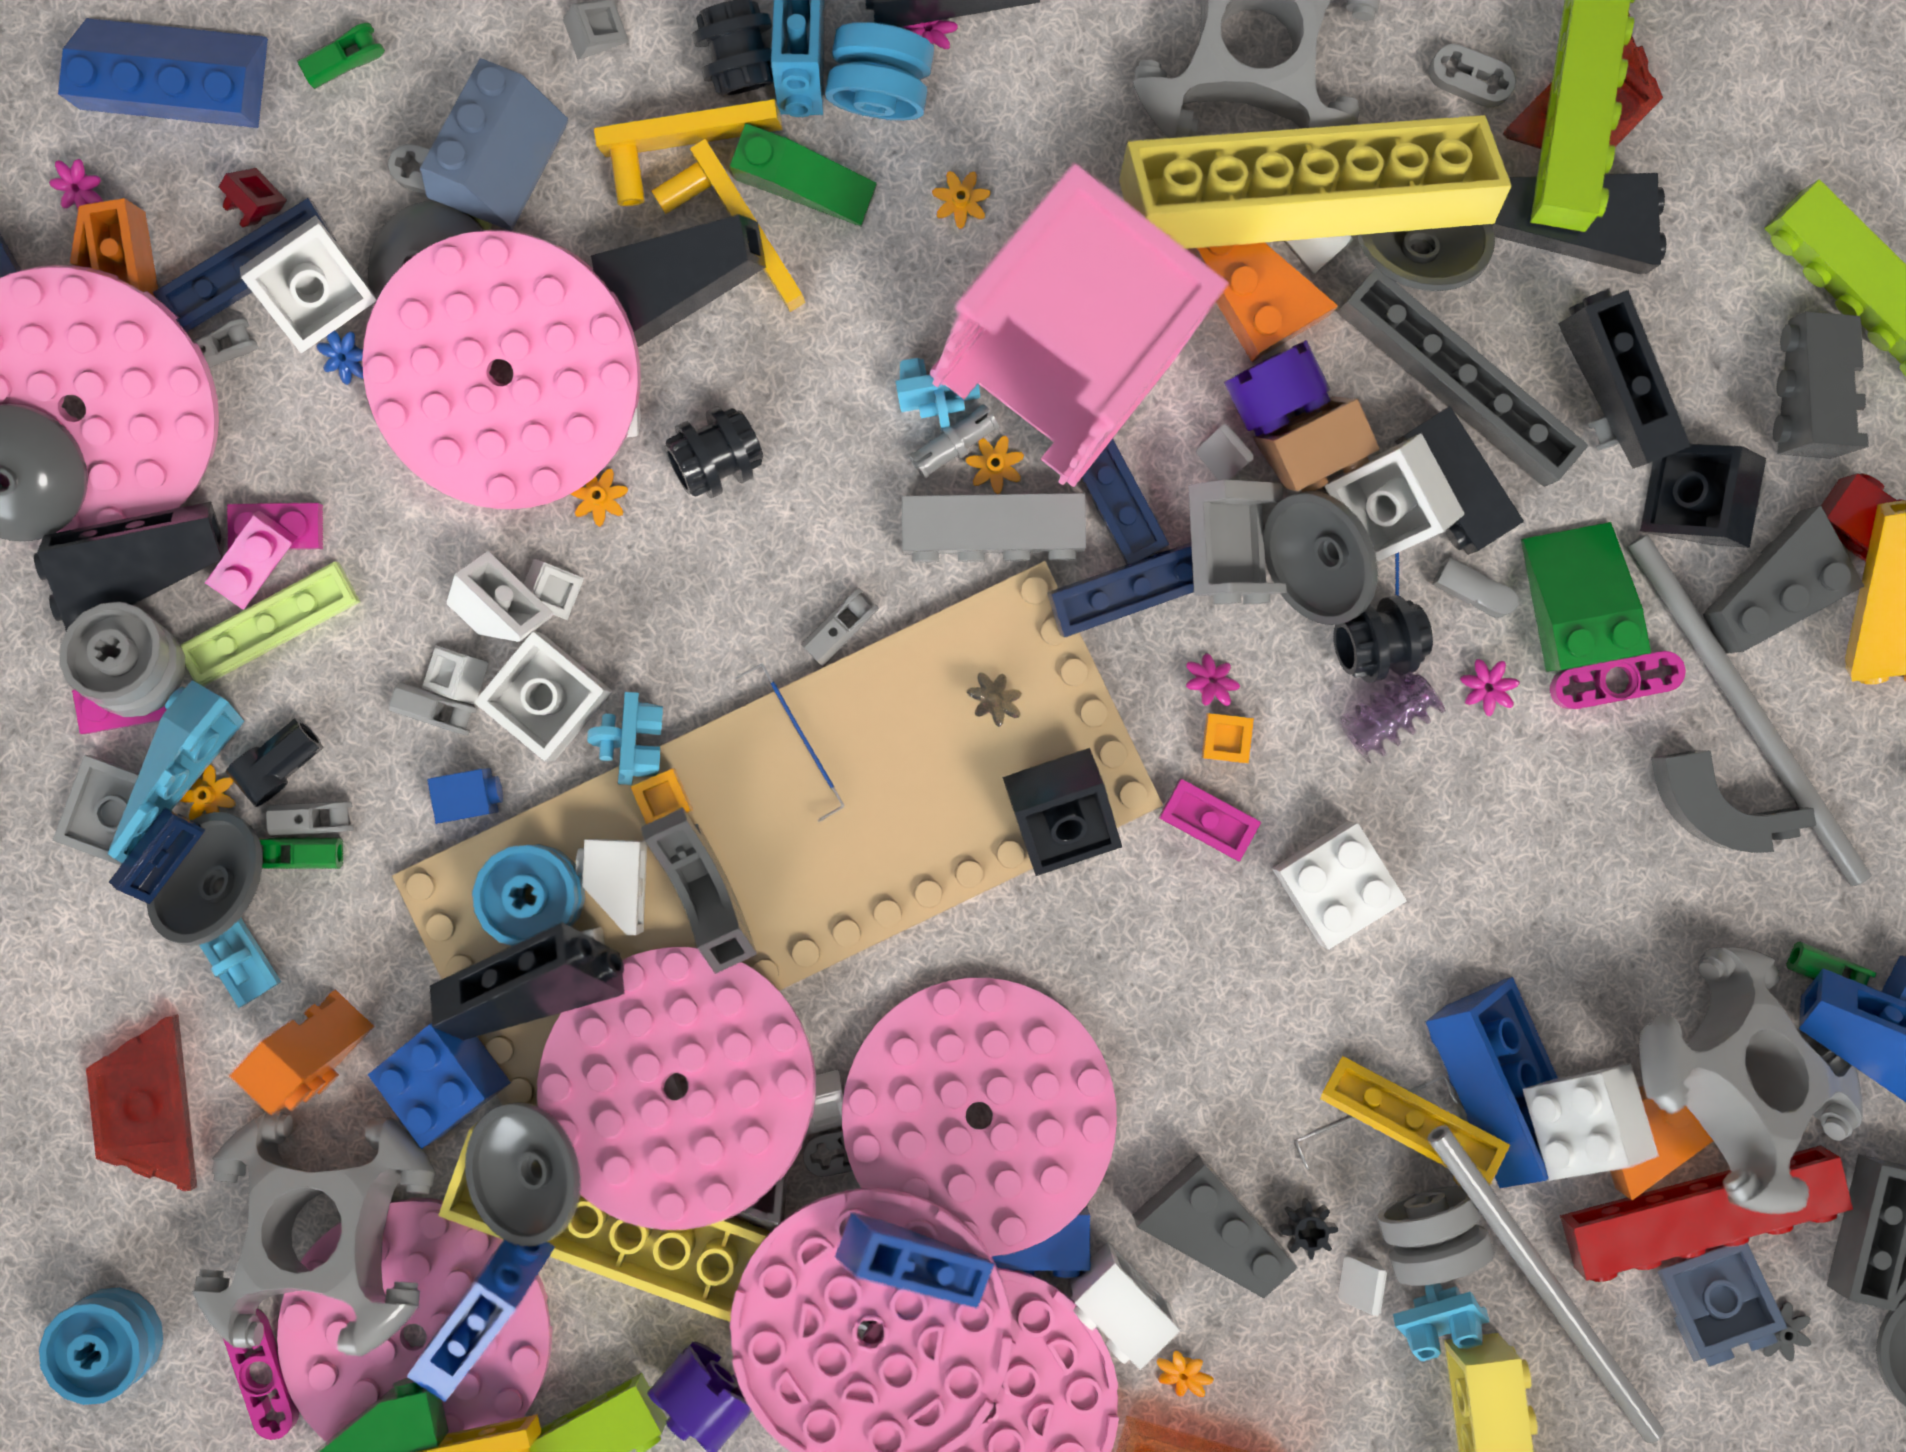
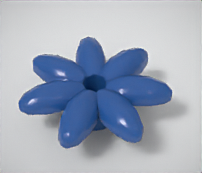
M334 330L327 335L329 343L320 342L316 345L317 350L321 354L330 357L323 367L325 372H333L338 369L339 377L345 385L351 382L352 373L364 379L363 366L359 363V361H363V349H358L355 345V334L352 331L347 332L341 340L338 333Z

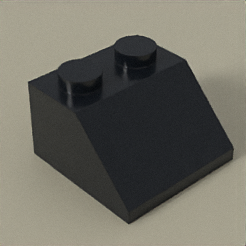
M1691 444L1688 448L1654 461L1640 532L1706 545L1750 548L1766 458L1744 446Z
M1090 748L1002 777L1035 876L1122 848L1106 788Z

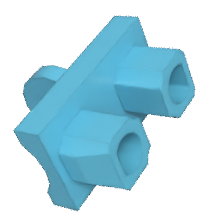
M913 358L900 362V380L895 382L901 413L919 409L921 418L939 416L940 426L945 428L950 426L949 413L965 411L964 401L981 398L979 384L974 387L965 400L946 385L943 386L941 384L937 388L932 384L934 378L926 374L924 359Z
M625 692L622 729L615 727L616 716L614 714H603L601 726L593 727L587 732L588 743L600 747V760H613L614 748L620 747L619 785H632L633 776H656L659 773L660 747L635 745L636 733L661 735L663 706L638 702L639 693Z
M242 918L219 937L199 945L213 966L211 971L214 976H219L238 1008L243 1007L281 983L280 978Z
M1440 1283L1425 1285L1426 1295L1413 1300L1415 1308L1393 1314L1395 1327L1407 1338L1412 1353L1420 1361L1434 1359L1442 1354L1438 1337L1451 1333L1453 1343L1458 1348L1469 1349L1482 1345L1481 1324L1490 1322L1487 1309L1484 1306H1479L1471 1291L1460 1294L1457 1286L1443 1290Z

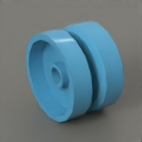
M855 22L841 25L836 29L832 55L833 59L840 65L829 70L825 92L826 99L836 107L861 116L892 121L915 120L922 117L925 111L928 91L927 86L920 80L931 75L934 45L926 38L912 31L878 23Z
M542 844L508 847L491 856L478 872L472 891L474 912L487 933L497 941L513 946L561 922L572 927L580 918L586 899L585 889L582 887L583 877L577 876L575 862L559 849ZM530 886L534 887L531 894L537 896L535 903H530L525 898V891Z
M121 1287L100 1289L59 1313L47 1326L39 1346L40 1368L49 1386L64 1399L82 1405L103 1404L125 1392L132 1384L144 1377L157 1362L163 1345L162 1322L154 1306L139 1293Z

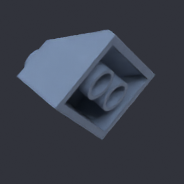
M480 58L420 167L427 198L512 231L566 129L568 117L522 74Z

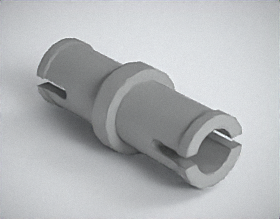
M985 404L980 405L977 410L952 427L941 428L939 436L916 452L909 454L911 462L916 469H920L919 474L924 479L928 478L930 474L956 456L959 459L966 456L969 447L992 431L1000 428L994 415H988V412H990L989 408Z

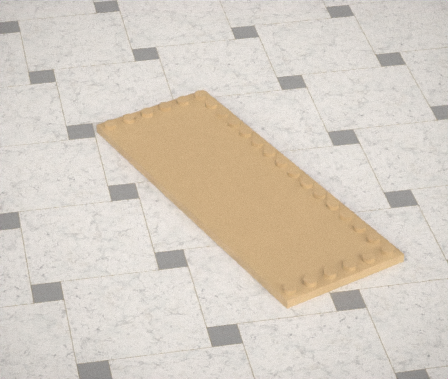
M1046 561L778 689L845 805L844 808L826 817L821 822L817 820L842 805L815 763L775 691L659 746L660 765L658 774L672 768L676 769L693 811L687 814L694 825L698 823L709 841L729 880L747 922L757 955L742 961V963L756 970L779 991L1033 869L1002 778L1004 776L1090 748L1103 779L1117 828L1163 806L1080 632L1065 638L1059 634L1047 594L1049 591L1058 589V586ZM618 766L392 875L441 979L511 947V945L497 941L487 933L474 912L472 891L477 874L491 856L508 847L542 844L559 849L576 864L577 851L579 848H584V840L644 841L641 827L647 824L631 790V786L654 776H633L632 785H619ZM648 845L644 932L637 935H626L586 890V899L580 918L572 926V928L578 931L601 927L605 945L620 952L622 960L654 949L667 947L697 948L689 919L679 895ZM533 886L528 887L525 891V898L530 903H535L537 896L531 894L534 890ZM561 1013L477 1036L511 1082V1084L497 1094L502 1105L528 1103L538 1107L537 1082L540 1061L550 1032Z

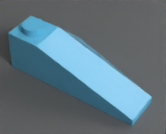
M193 680L186 688L182 686L175 690L165 704L167 711L161 717L108 851V854L120 863L125 861L165 807L172 810L244 723L242 717L228 701Z

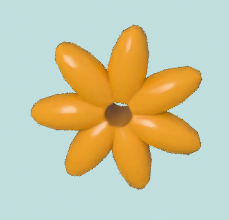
M948 171L946 178L949 189L935 188L932 190L934 197L945 202L937 211V218L942 219L954 213L955 223L959 229L965 226L967 213L979 220L984 219L985 213L976 202L987 199L991 192L988 189H974L977 179L976 172L974 171L964 178L962 184L954 172ZM963 195L965 198L958 199L957 197Z
M1002 436L995 448L985 438H982L978 441V445L983 456L974 455L966 458L965 461L968 465L980 469L973 479L974 486H979L990 479L993 491L996 494H1000L1003 488V477L1012 482L1021 481V476L1011 466L1023 460L1024 454L1022 452L1007 453L1009 444L1007 436ZM997 460L1000 464L994 467L991 462Z
M607 469L599 481L595 476L586 483L587 487H581L571 493L574 497L584 500L575 510V515L582 517L593 510V518L598 527L604 524L606 510L616 516H623L624 514L621 506L613 499H618L627 494L628 488L619 485L611 487L614 478L612 469ZM598 492H600L601 497L599 499H595V495Z
M209 765L205 769L203 778L199 777L191 786L193 790H188L180 800L186 803L194 802L188 815L190 820L201 816L204 811L206 814L220 812L218 806L224 808L236 806V802L230 796L222 794L232 786L234 781L230 777L216 781V770L213 765Z
M1179 1351L1173 1352V1362L1163 1358L1157 1359V1366L1164 1371V1373L1159 1375L1158 1381L1166 1385L1175 1384V1392L1179 1397H1183L1187 1389L1198 1397H1204L1205 1390L1202 1385H1210L1214 1381L1212 1376L1198 1372L1203 1365L1201 1359L1193 1360L1183 1357Z

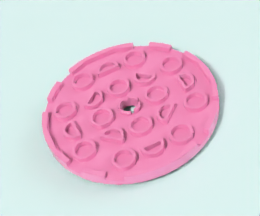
M485 230L469 232L437 242L416 254L392 276L375 303L367 324L362 359L363 378L368 402L381 433L400 460L414 474L442 493L466 503L494 509H522L548 504L564 498L592 480L609 464L626 439L635 409L638 406L641 385L640 359L634 332L625 310L614 292H610L604 282L592 271V267L562 246H556L531 234L510 230ZM495 359H503L512 366L513 378L509 384L498 383L489 374Z
M69 265L34 267L0 278V404L11 403L29 406L57 420L77 442L87 467L88 485L82 507L73 520L58 532L180 508L201 483L200 481L208 467L209 461L215 452L219 426L218 399L208 363L198 344L192 342L185 330L176 321L178 317L147 291L143 293L130 284L119 280L113 274L92 268ZM66 395H76L81 398L86 406L84 418L77 420V418L70 416L65 408H62ZM0 473V484L4 487H9L10 481L8 477Z
M667 947L635 954L623 959L624 973L622 975L625 994L565 1011L559 1015L547 1039L540 1061L537 1082L538 1107L556 1119L571 1140L580 1168V1195L595 1207L617 1219L646 1228L677 1230L704 1227L726 1220L759 1201L758 1199L783 1178L802 1148L801 1145L808 1130L810 1118H812L814 1112L816 1074L811 1046L802 1022L791 1004L769 980L748 965L740 962L715 974L698 948ZM674 1073L683 1074L688 1081V1091L679 1100H671L663 1090L667 1079Z
M963 978L950 980L919 991L899 1003L875 1025L862 1043L849 1071L844 1090L842 1105L844 1144L850 1166L861 1189L896 1190L918 1196L940 1206L965 1224L985 1246L991 1257L1011 1254L1045 1241L1068 1225L1086 1207L1096 1193L1111 1160L1116 1137L1117 1109L1114 1086L1106 1062L1092 1036L1067 1009L1052 998L1025 985L1003 979ZM984 1102L992 1110V1121L984 1129H975L967 1122L966 1111L973 1103Z
M870 1188L842 1191L817 1199L790 1214L779 1226H776L751 1257L736 1290L731 1310L732 1362L740 1389L758 1421L774 1439L790 1452H953L970 1438L992 1410L1003 1381L1006 1378L1010 1361L1012 1320L1009 1299L1002 1277L989 1252L976 1235L947 1210L918 1196L896 1190ZM851 1212L896 1224L993 1262L994 1266L978 1309L856 1278L834 1257ZM874 1320L880 1324L882 1323L885 1333L884 1338L875 1344L864 1342L858 1334V1327L862 1321Z
M416 1197L409 1200L391 1201L382 1241L381 1269L383 1290L386 1295L387 1288L394 1289V1282L418 1283V1290H420L419 1307L392 1337L363 1356L346 1355L344 1352H339L337 1347L338 1335L341 1329L346 1328L350 1321H356V1314L350 1305L344 1301L310 1291H294L284 1294L277 1331L278 1357L281 1372L296 1408L310 1427L323 1440L328 1441L384 1394L394 1388L393 1384L395 1382L408 1378V1373L430 1340L503 1239L439 1217L438 1214L443 1200ZM341 1222L316 1241L304 1255L300 1263L308 1270L312 1271L326 1263L337 1249L342 1233ZM539 1274L516 1311L446 1402L442 1401L449 1430L448 1433L522 1418L534 1402L543 1384L552 1348V1326H550V1315L547 1305L548 1296ZM417 1324L423 1327L427 1336L426 1343L422 1346L411 1347L404 1337L403 1329L405 1326Z
M998 1268L1009 1299L1012 1320V1344L1007 1375L994 1402L992 1411L970 1438L953 1452H1112L1119 1421L1117 1415L1118 1381L1108 1348L1097 1328L1092 1331L1082 1323L1073 1311L1077 1306L1074 1300L1059 1288L1030 1273ZM873 1320L861 1339L869 1344L880 1342L885 1335L882 1323L880 1324Z

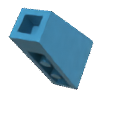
M774 0L771 64L776 102L781 115H790L798 118L809 115H823L825 0Z

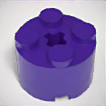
M1307 340L1224 381L1225 387L1247 431L1253 430L1256 436L1263 433L1268 434L1290 422L1286 414L1294 411L1296 416L1304 412L1308 413L1331 401L1327 394L1331 388Z
M694 1341L680 1353L647 1391V1394L658 1407L665 1410L670 1416L666 1420V1425L674 1435L683 1441L692 1436L707 1452H718L752 1413V1410L744 1398L736 1374L732 1375L718 1363L722 1357L710 1347Z

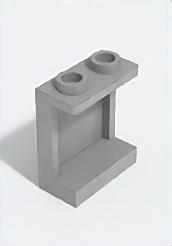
M1223 479L1188 485L1194 596H1213L1214 604L1242 603L1241 596H1243V604L1250 605L1271 603L1270 594L1287 593L1286 583H1266L1262 505L1280 502L1284 499L1283 483Z

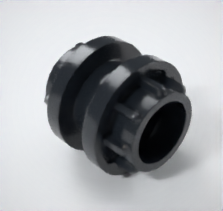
M730 0L712 5L699 12L700 14L696 17L698 30L692 33L695 47H709L712 63L703 66L701 71L704 81H713L717 94H721V96L738 95L774 83L771 64L772 48L765 49L761 33L772 28V23L768 13L760 12L756 1Z
M716 406L706 411L708 425L695 430L688 421H685L675 426L676 435L666 439L665 451L680 484L689 495L697 497L706 493L709 498H714L723 493L721 479L733 474L736 480L742 484L753 478V469L762 465L763 452L758 438L746 416L740 410L737 411L734 408L723 411L719 406Z
M1399 595L1382 598L1376 610L1372 605H1369L1358 617L1346 623L1335 625L1333 641L1338 661L1347 674H1352L1354 678L1361 677L1365 682L1373 683L1384 680L1390 668L1398 675L1416 672L1421 662L1432 651L1433 634L1428 616L1420 605L1414 604L1411 600L1406 601Z

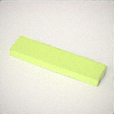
M335 561L182 643L181 647L185 654V666L192 679L204 687L358 604L360 600L340 563Z

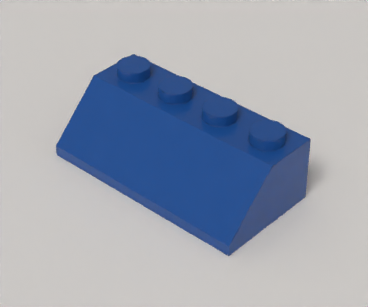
M86 18L63 47L58 95L79 110L259 128L268 38L265 36Z
M1509 977L1444 1006L1425 1021L1430 1031L1431 1041L1437 1047L1447 1069L1449 1081L1455 1088L1467 1114L1468 1123L1510 1144L1495 1175L1499 1188L1542 1182L1548 1179L1523 1089L1549 1080L1558 1079L1514 978Z

